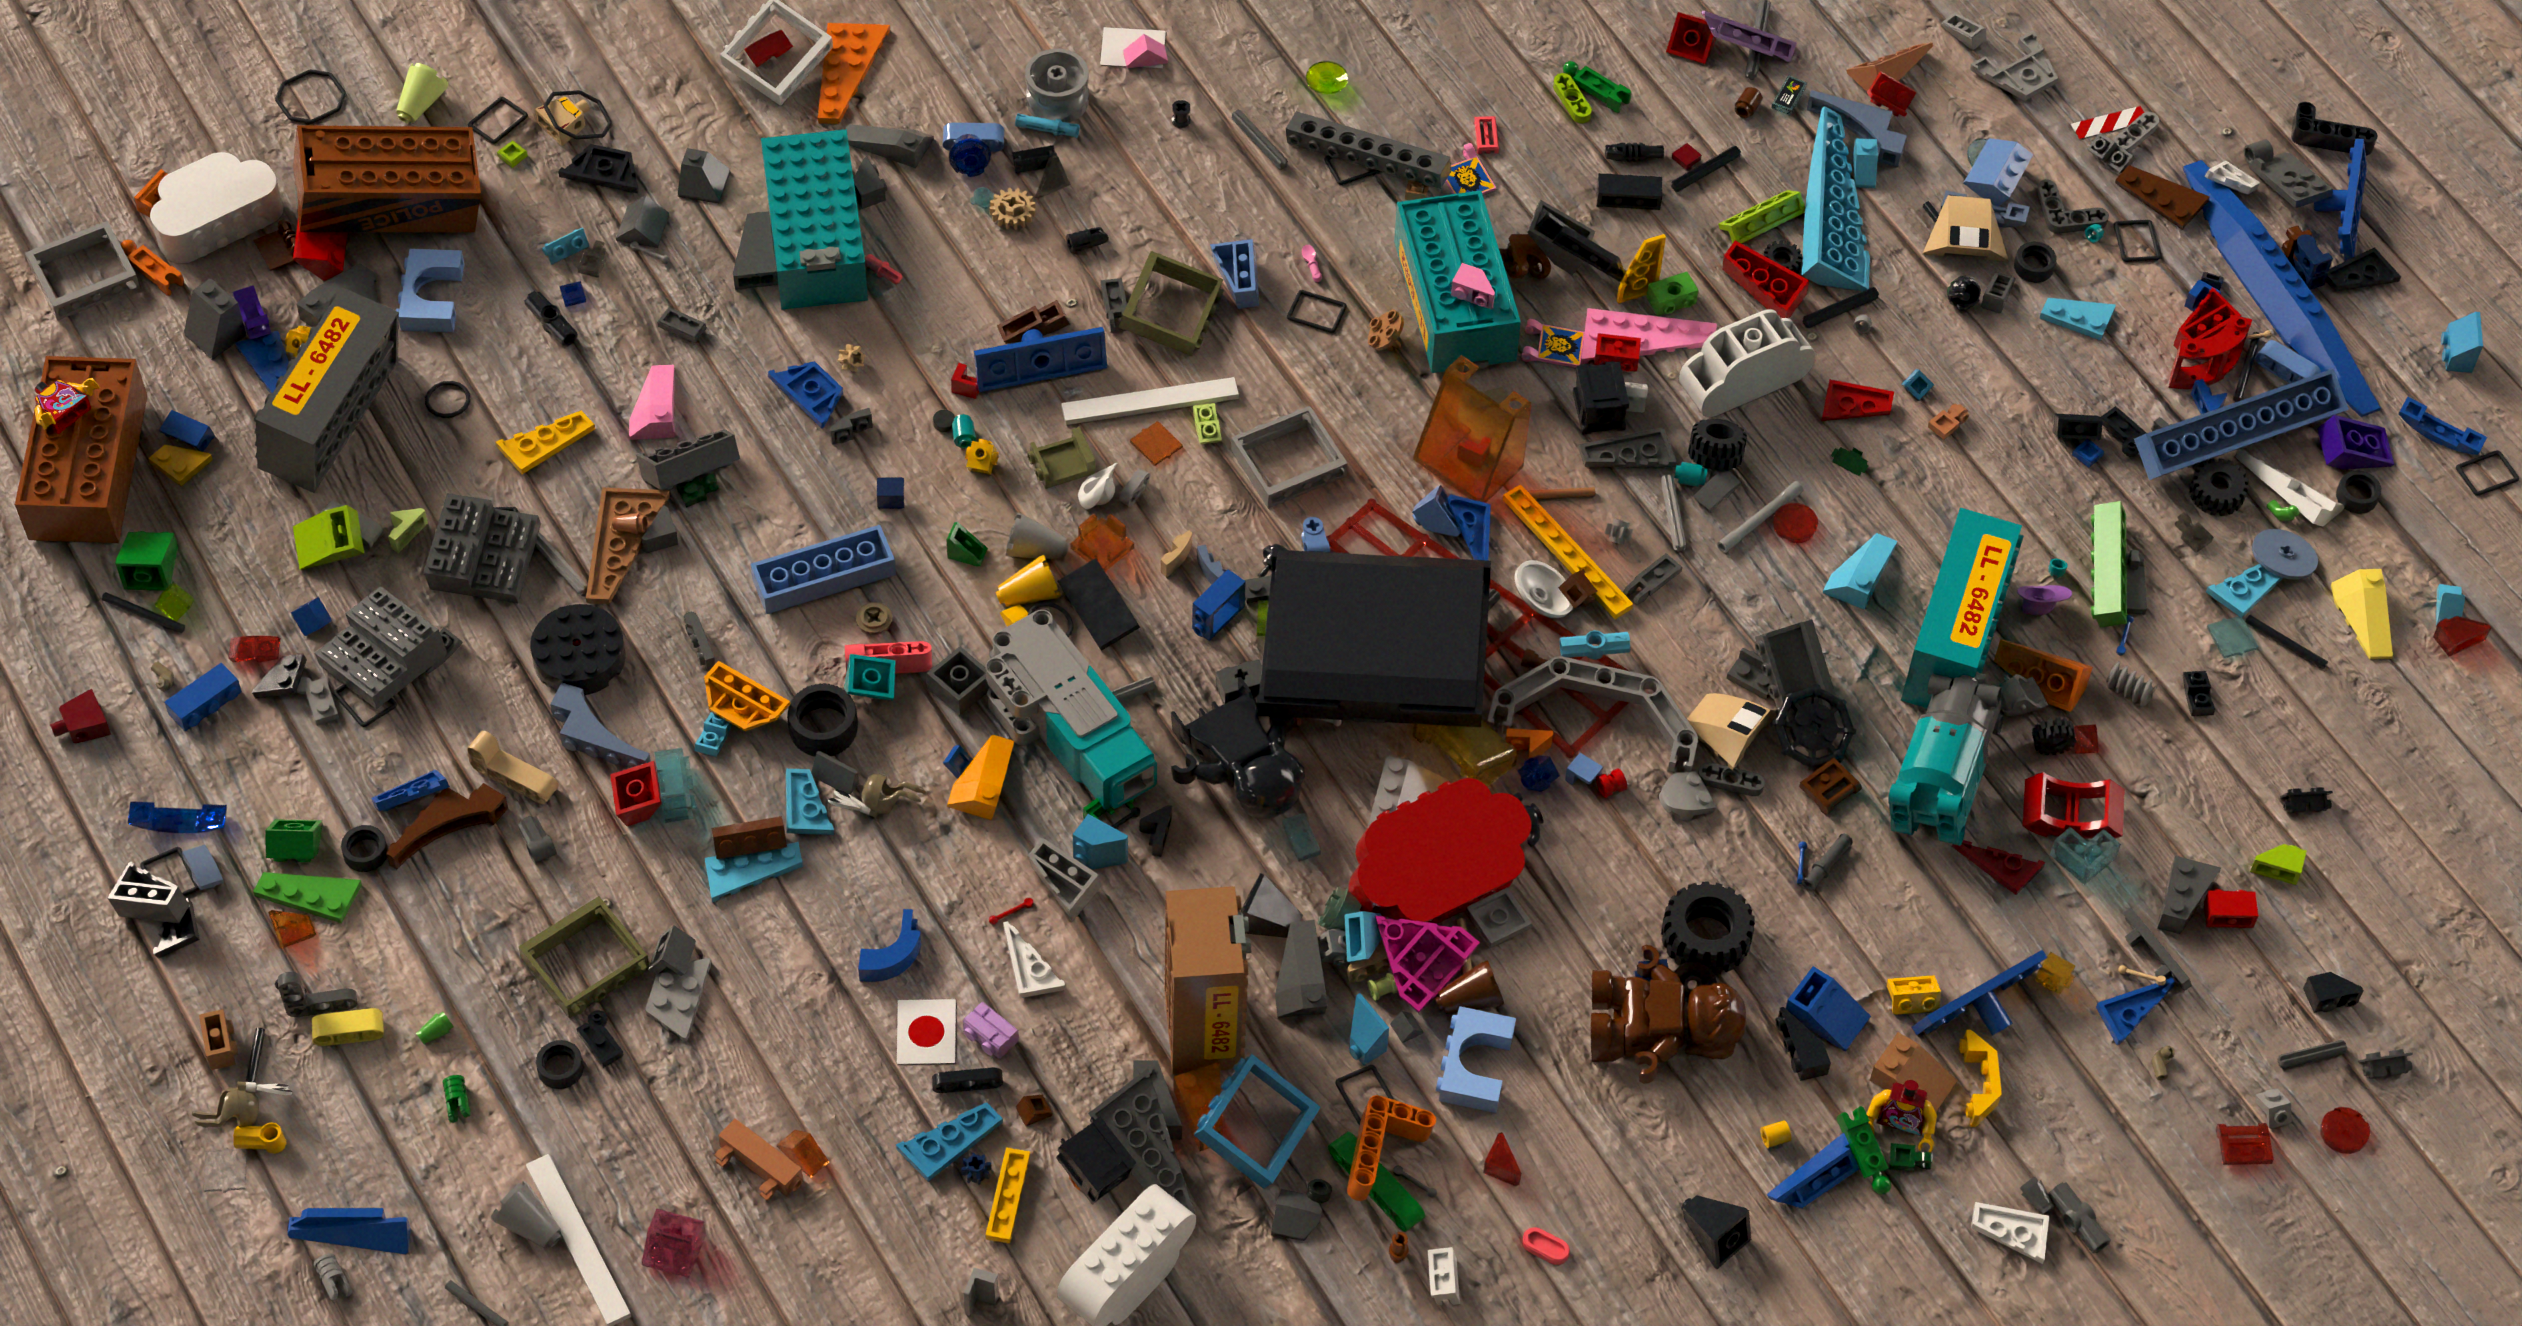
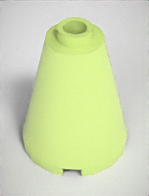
M413 63L410 65L396 113L399 115L398 118L402 122L407 124L410 122L414 123L448 88L447 80L444 77L440 79L436 76L437 71L421 63H416L415 66Z

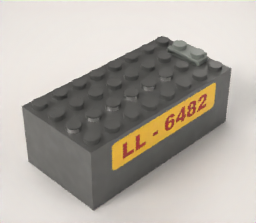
M343 287L338 294L332 296L330 306L327 311L324 310L321 313L318 325L311 328L307 342L300 345L295 360L292 359L287 366L286 374L279 377L276 389L273 393L270 392L265 400V406L255 414L254 422H256L254 434H256L255 446L257 447L255 458H257L258 469L315 493L398 363V311Z

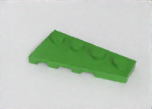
M263 872L253 893L255 897L342 924L362 883L361 880Z

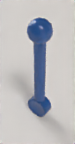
M2127 615V624L2124 628L2121 644L2116 650V653L2120 656L2126 652L2125 643L2130 624L2134 621L2132 615Z
M1804 841L1798 844L1800 857L1797 884H1802L1804 854L1808 847Z

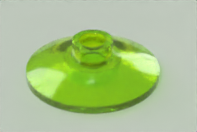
M1321 61L1313 64L1308 69L1306 81L1308 86L1317 93L1334 94L1344 89L1348 82V74L1338 63Z

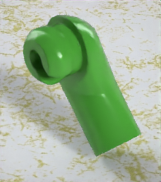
M2275 499L2266 506L2280 521H2292L2299 515V510L2295 505H2291L2289 508H2282Z

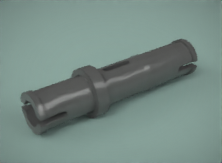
M1845 833L1840 834L1839 838L1827 850L1820 861H1816L1812 865V870L1802 880V884L1806 889L1810 891L1815 890L1821 880L1829 876L1831 868L1853 844V840L1849 835Z

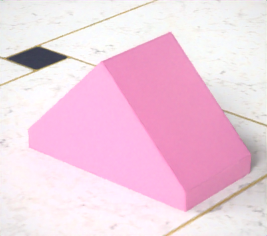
M1145 34L1123 50L1127 69L1168 63L1165 46Z

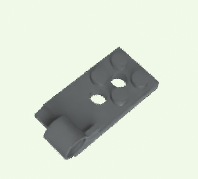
M2267 139L2244 147V156L2249 164V168L2294 208L2332 196L2333 189L2293 154L2284 152L2274 156L2273 147Z

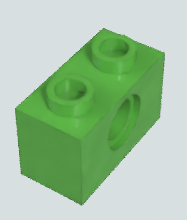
M1684 272L1648 284L1646 298L1656 315L1660 316L1696 304L1699 290L1689 273Z

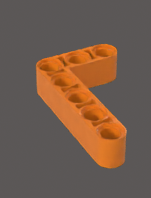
M1374 1095L1370 1097L1361 1117L1347 1186L1348 1195L1356 1201L1367 1199L1375 1182L1385 1132L1417 1142H1425L1429 1139L1435 1126V1115L1428 1110L1383 1096Z

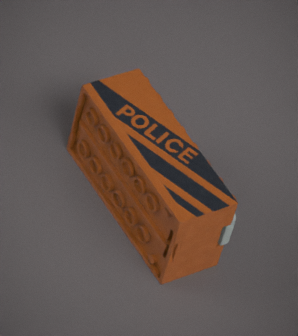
M297 125L293 171L300 232H475L481 188L472 127Z

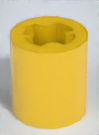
M1785 1120L1760 1128L1762 1141L1767 1148L1792 1140L1790 1128Z

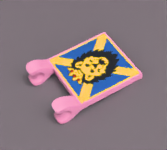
M1471 143L1464 145L1463 155L1467 160L1451 165V173L1445 181L1451 193L1459 194L1481 190L1482 195L1495 191L1496 186L1477 157Z
M1534 319L1527 321L1525 332L1530 335L1540 334L1538 351L1530 346L1523 348L1521 356L1523 361H1541L1573 368L1580 365L1585 332L1541 324Z

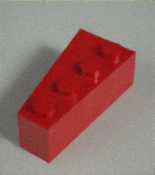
M1736 240L1724 254L1722 270L1766 309L1775 310L1780 318H1790L1808 293V279Z

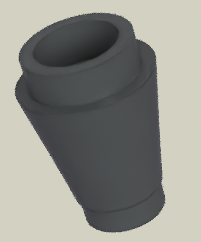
M2033 1177L2020 1187V1190L2023 1192L2021 1195L2040 1211L2042 1215L2055 1207L2042 1181H2038L2036 1177Z

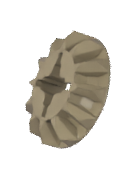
M867 603L861 606L856 613L857 626L861 628L862 632L867 631L870 635L876 632L881 634L883 630L889 629V625L892 623V612L882 603ZM870 617H878V622H870Z

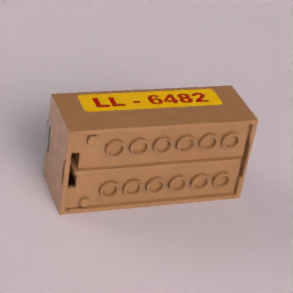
M1235 886L1166 891L1164 991L1172 1074L1232 1070L1241 1057L1245 1059L1248 961L1245 959L1246 953H1251L1250 938H1245V932L1249 931L1248 917H1243V913L1240 912L1242 910L1241 896H1236Z

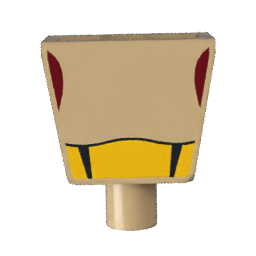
M563 96L550 102L548 105L559 127L575 135L585 127L584 113L589 111L590 107L584 99L574 104L568 97ZM544 105L535 109L537 123L560 146H563L572 139L554 128L544 109Z

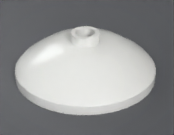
M1535 560L1525 561L1517 568L1515 572L1516 588L1523 601L1530 608L1541 615L1552 618L1564 617L1572 610L1573 606L1558 588L1566 580L1557 570Z

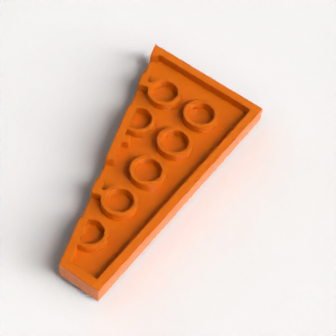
M827 24V34L832 37L833 48L824 57L818 123L840 124L849 107L851 98L858 91L857 87L864 80L875 59V54L883 45L885 36H888L890 25Z

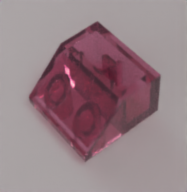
M656 1208L647 1232L642 1265L690 1278L706 1237L704 1221Z

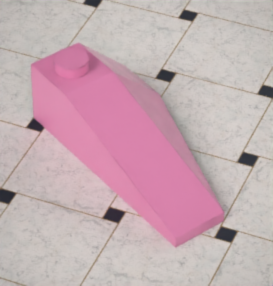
M674 365L651 366L629 419L630 440L674 438Z

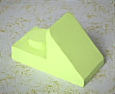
M418 508L390 513L392 524L395 527L389 535L391 549L399 553L428 524L424 509Z

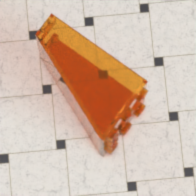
M1461 355L1445 370L1413 455V460L1467 498L1486 503L1524 466L1531 402L1515 391L1500 404L1467 382L1479 370V367ZM1464 365H1466L1469 368V371L1466 373H1463ZM1518 401L1522 406L1519 409H1513L1509 406V403Z

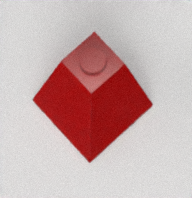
M1678 12L1666 52L1706 64L1717 37L1712 35L1704 18Z

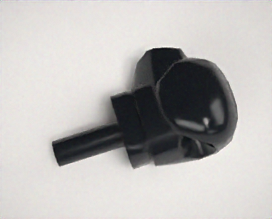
M1274 544L1272 546L1268 545L1263 549V564L1265 567L1258 575L1259 577H1264L1269 570H1272V549L1287 550L1285 547Z

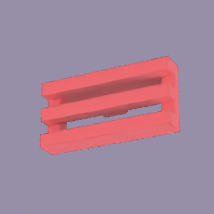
M1474 117L1477 154H1482V151H1486V154H1490V151L1499 153L1496 117ZM1479 122H1483L1485 145H1482ZM1487 122H1491L1493 145H1490Z

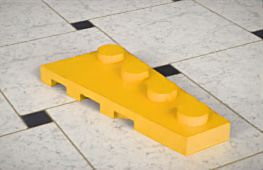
M581 410L556 419L553 424L547 426L542 424L535 427L534 431L525 434L520 432L513 435L514 438L506 441L501 439L495 441L496 447L521 474H524L594 431L595 424Z

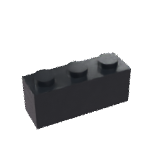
M1609 173L1598 174L1596 207L1660 210L1662 202V177Z

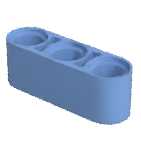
M948 123L943 128L942 145L948 151L998 152L1004 148L1005 129L997 123Z
M2274 340L2268 341L2255 358L2261 367L2288 383L2321 373L2320 368L2316 364Z

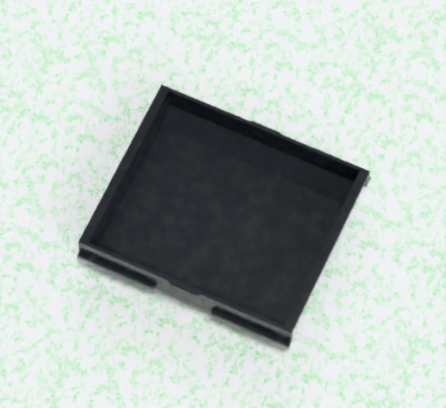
M1272 549V573L1260 693L1257 695L1258 716L1481 727L1491 561Z

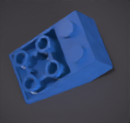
M1814 966L1788 998L1786 1009L1804 1026L1845 1052L1871 1018V1015L1834 978Z

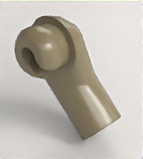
M155 662L151 667V671L159 676L156 687L161 691H168L173 685L174 674L160 662Z
M2171 1046L2161 1047L2151 1059L2157 1080L2168 1078L2165 1066L2175 1056V1050Z

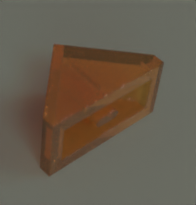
M276 910L268 912L281 949L313 938L316 935L309 915Z
M795 1129L777 1144V1147L790 1160L800 1166L802 1171L810 1178L829 1163V1160L810 1133Z

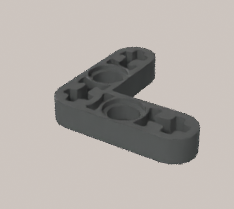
M2046 179L2039 182L2036 193L2046 225L2051 232L2085 231L2086 228L2093 224H2099L2102 226L2101 228L2107 225L2109 213L2105 209L2088 208L2065 211L2056 183ZM2047 204H2055L2058 208L2050 209L2047 207ZM2073 218H2081L2083 223H2076L2073 221Z
M285 972L278 976L279 992L286 1013L290 1017L343 1011L357 1006V992L353 989L346 988L306 994L298 973Z

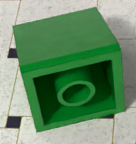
M128 532L115 562L124 590L170 591L178 549L174 533Z

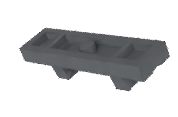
M2130 907L2123 913L2125 920L2133 929L2125 936L2130 946L2134 947L2143 941L2162 964L2154 972L2155 976H2164L2166 980L2172 976L2184 991L2192 986L2190 978L2133 909Z

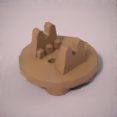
M1392 309L1379 318L1375 317L1371 320L1368 344L1373 349L1379 351L1387 349L1392 352L1394 351V346L1400 348L1401 343L1397 339L1404 326V318L1401 314Z

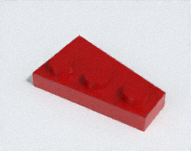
M1829 379L1821 421L1890 415L1894 391Z

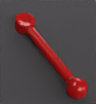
M1026 898L1024 903L997 916H990L989 923L995 925L998 920L1022 908H1031L1033 906V899Z

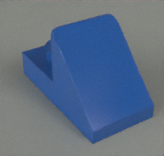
M2204 379L2195 380L2191 391L2200 414L2223 407L2227 397V393L2212 396L2211 389L2207 387Z

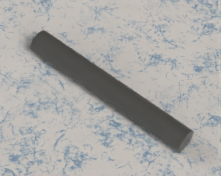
M452 1280L447 1282L445 1285L446 1290L494 1325L508 1326L509 1322Z

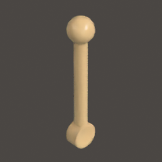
M2267 330L2264 333L2247 335L2246 340L2262 337L2269 339L2272 337V332Z
M2121 965L2118 969L2120 974L2127 973L2156 981L2158 985L2166 984V977L2148 975L2128 969L2125 965Z

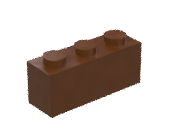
M782 816L711 828L716 859L787 847Z

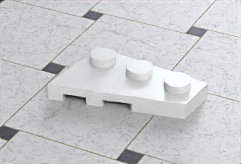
M1975 1202L1972 1229L2041 1264L2044 1262L2049 1223L2048 1215Z

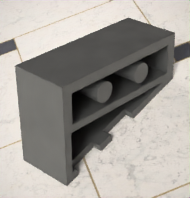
M2175 856L2169 870L2157 928L2181 934L2199 905L2205 899L2207 892L2216 883L2221 867Z

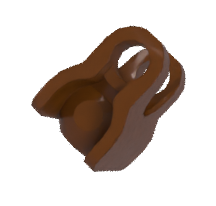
M1511 234L1507 249H1499L1504 267L1512 278L1522 279L1528 271L1534 278H1546L1551 272V264L1548 257L1529 234ZM1538 263H1540V264L1542 265V271H1541V272H1540V267H1539Z

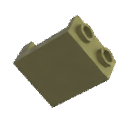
M1080 427L1072 429V437L1038 448L1035 442L1030 443V451L1027 452L1028 459L1031 465H1035L1037 480L1042 481L1045 489L1096 473L1095 458Z

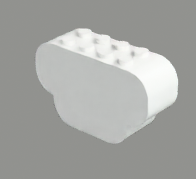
M218 152L166 175L158 186L161 200L151 209L150 218L158 246L164 256L175 263H189L274 223L283 213V203L276 176L266 163L259 160L240 162L232 154Z
M1772 309L1763 310L1722 327L1710 335L1704 342L1701 352L1695 354L1683 365L1680 371L1679 382L1705 417H1713L1797 382L1813 367L1816 353L1791 319L1780 318L1777 312Z
M1157 1184L1151 1185L1137 1197L1068 1269L1058 1286V1299L1092 1326H1107L1110 1322L1114 1325L1120 1324L1170 1273L1179 1257V1250L1187 1242L1195 1228L1196 1215Z

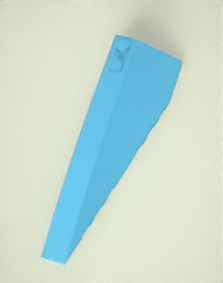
M1824 106L1818 123L1808 179L1804 218L1802 276L1818 285L1864 291L1869 289L1870 256L1869 251H1864V245L1867 241L1866 236L1861 232L1863 221L1857 212L1860 206L1854 179L1850 177L1852 167L1847 162L1846 156L1849 152L1848 147L1843 142L1845 138L1843 122L1840 114Z

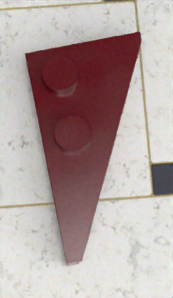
M1963 840L1961 845L1952 844L1951 846L2015 895L2045 866V862L2042 860L2033 862L2022 859L2023 855L2010 854L2007 851L1987 846V849L1972 845V842Z

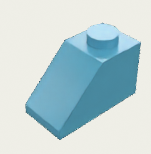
M1856 138L1852 154L1855 187L1876 188L1877 139Z
M1361 911L1345 914L1347 962L1368 960L1382 939L1375 916H1381L1380 913Z

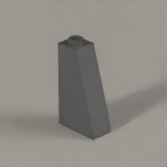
M769 211L747 214L733 270L735 290L778 285Z

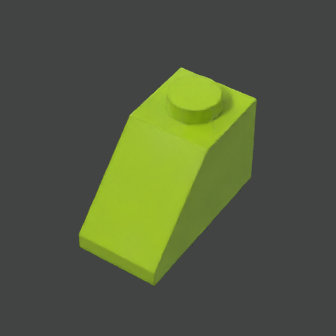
M2282 844L2257 855L2250 872L2297 885L2302 873L2307 850L2300 849L2294 845Z

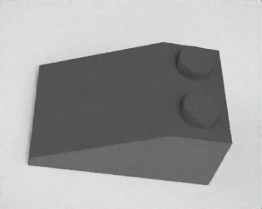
M1540 200L1527 233L1554 265L1573 275L1584 261L1552 243L1554 236L1536 226L1542 210L1546 209L1572 230L1591 241L1596 231Z

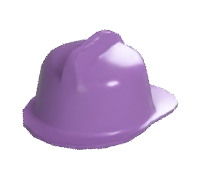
M2058 585L2023 586L2017 590L2018 595L2023 598V613L2030 615L2048 614L2054 609L2057 602L2065 601L2072 596V591L2069 588Z

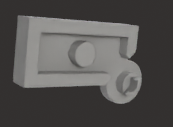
M301 677L297 693L307 695L316 726L339 719L326 677L311 681L308 677Z

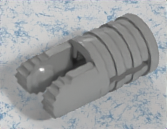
M329 1253L316 1259L313 1265L318 1275H320L319 1277L330 1299L336 1300L338 1298L336 1284L340 1291H342L343 1296H351L352 1289L335 1255Z

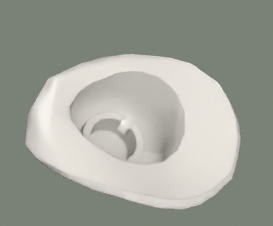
M1114 463L1088 476L1082 483L1078 492V499L1084 509H1090L1096 505H1104L1113 498L1115 485L1112 475L1118 463Z

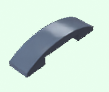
M1946 190L1941 209L1948 195L1967 197V194ZM2009 203L2008 207L2005 208L1992 205L1998 227H2018L2026 224L2030 210L2029 206Z

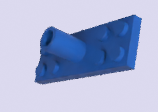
M2355 139L2354 148H2350V160H2352V163H2348L2347 169L2348 176H2350L2348 190H2333L2331 197L2314 202L2315 211H2341L2340 220L2343 226L2338 229V239L2342 240L2340 242V254H2344V261L2355 256L2367 172L2364 139Z
M1103 327L1044 338L1039 330L1032 329L1023 334L1022 342L975 350L974 359L978 390L983 392L1107 368L1105 331Z
M2043 950L2035 953L1930 1013L1912 1026V1029L1916 1035L1923 1031L1927 1035L1944 1023L1957 1018L1958 1015L1966 1011L1965 1007L1973 1004L1991 1035L1999 1033L2013 1023L1993 991L2000 987L2004 991L2019 980L2032 975L2043 967L2041 962L2047 959L2046 954Z

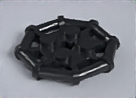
M1816 684L1813 687L1794 693L1788 692L1784 696L1785 700L1776 719L1772 721V726H1775L1783 750L1781 753L1807 766L1809 770H1815L1833 758L1838 762H1842L1853 735L1856 734V729L1853 727L1846 706L1847 701L1838 698ZM1811 697V704L1801 707L1797 702ZM1819 698L1834 705V707L1829 710L1828 707L1820 705ZM1792 707L1795 715L1790 722H1787L1785 719ZM1836 711L1839 712L1844 728L1837 726L1834 717ZM1811 722L1818 725L1817 734L1813 730H1809V726L1812 725ZM1785 728H1789L1793 739V742L1791 744L1789 742ZM1837 734H1843L1836 749L1832 743L1836 739ZM1796 746L1804 747L1806 751L1809 752L1808 756L1802 754L1794 748ZM1827 749L1830 753L1816 758V751Z

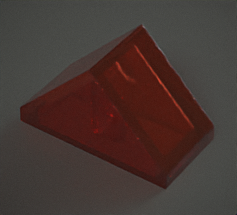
M1503 1132L1498 1133L1485 1160L1483 1173L1513 1186L1520 1185L1522 1173Z

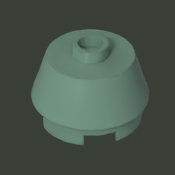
M1337 887L1336 891L1333 890L1328 898L1323 912L1325 916L1319 917L1318 925L1324 927L1325 931L1335 928L1345 931V914L1359 912L1361 904L1348 889L1344 890Z

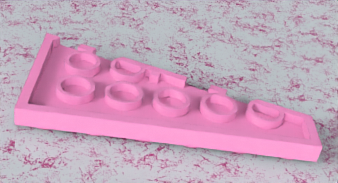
M1587 308L1581 364H1587L1590 360H1595L1598 333L1641 338L1639 356H1645L1662 350L1674 352L1677 348H1702L1707 338L1716 331L1717 323Z

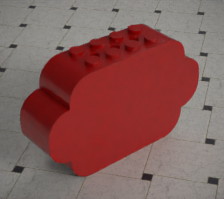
M1463 778L1453 783L1450 781L1444 782L1437 787V791L1433 793L1426 791L1417 797L1418 800L1412 803L1409 800L1397 806V810L1391 813L1389 810L1382 812L1376 816L1377 820L1369 825L1356 846V858L1359 866L1349 880V891L1361 904L1359 911L1380 913L1381 916L1394 920L1405 919L1438 924L1465 911L1468 906L1508 888L1513 880L1520 875L1525 865V856L1520 845L1528 838L1531 832V819L1524 805L1511 794L1496 793L1492 795L1489 788L1481 781L1474 778Z

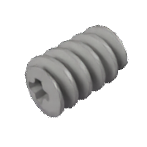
M2118 661L2107 677L2108 689H2113L2116 686V693L2120 694L2124 691L2125 698H2129L2133 694L2132 702L2136 703L2141 699L2140 706L2145 707L2152 699L2158 684L2152 687L2153 679L2144 683L2145 675L2143 674L2137 679L2136 670L2128 674L2129 666L2127 665L2122 670L2119 669L2120 661Z

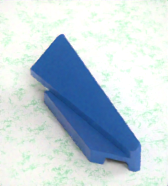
M1842 1133L1771 1190L1767 1194L1768 1198L1776 1202L1803 1208L1859 1170L1845 1134Z
M307 1208L302 1211L301 1217L289 1218L288 1237L407 1254L411 1228L407 1217L386 1218L383 1208Z

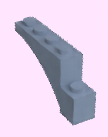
M1811 90L1807 110L1821 114V110L1825 106L1840 114L1843 126L1854 132L1861 139H1877L1878 162L1898 167L1907 135L1888 130L1892 111Z
M561 683L550 706L552 716L561 722H565L560 731L562 746L571 751L577 750L586 753L590 757H599L612 764H620L629 768L651 762L649 753L621 741L596 719L585 702L583 689Z

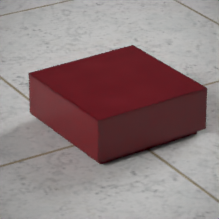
M1686 143L1674 151L1671 158L1687 170L1699 162L1702 155Z

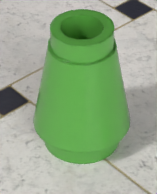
M442 1011L439 1014L436 1013L416 1034L425 1045L450 1033L449 1030L454 1026Z

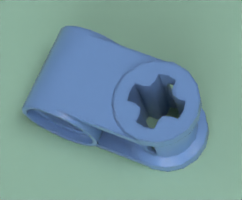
M1309 517L1304 520L1301 535L1304 551L1330 552L1329 542L1326 539L1322 521L1316 517Z

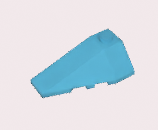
M1876 533L1831 574L1823 594L1865 610L1897 541Z

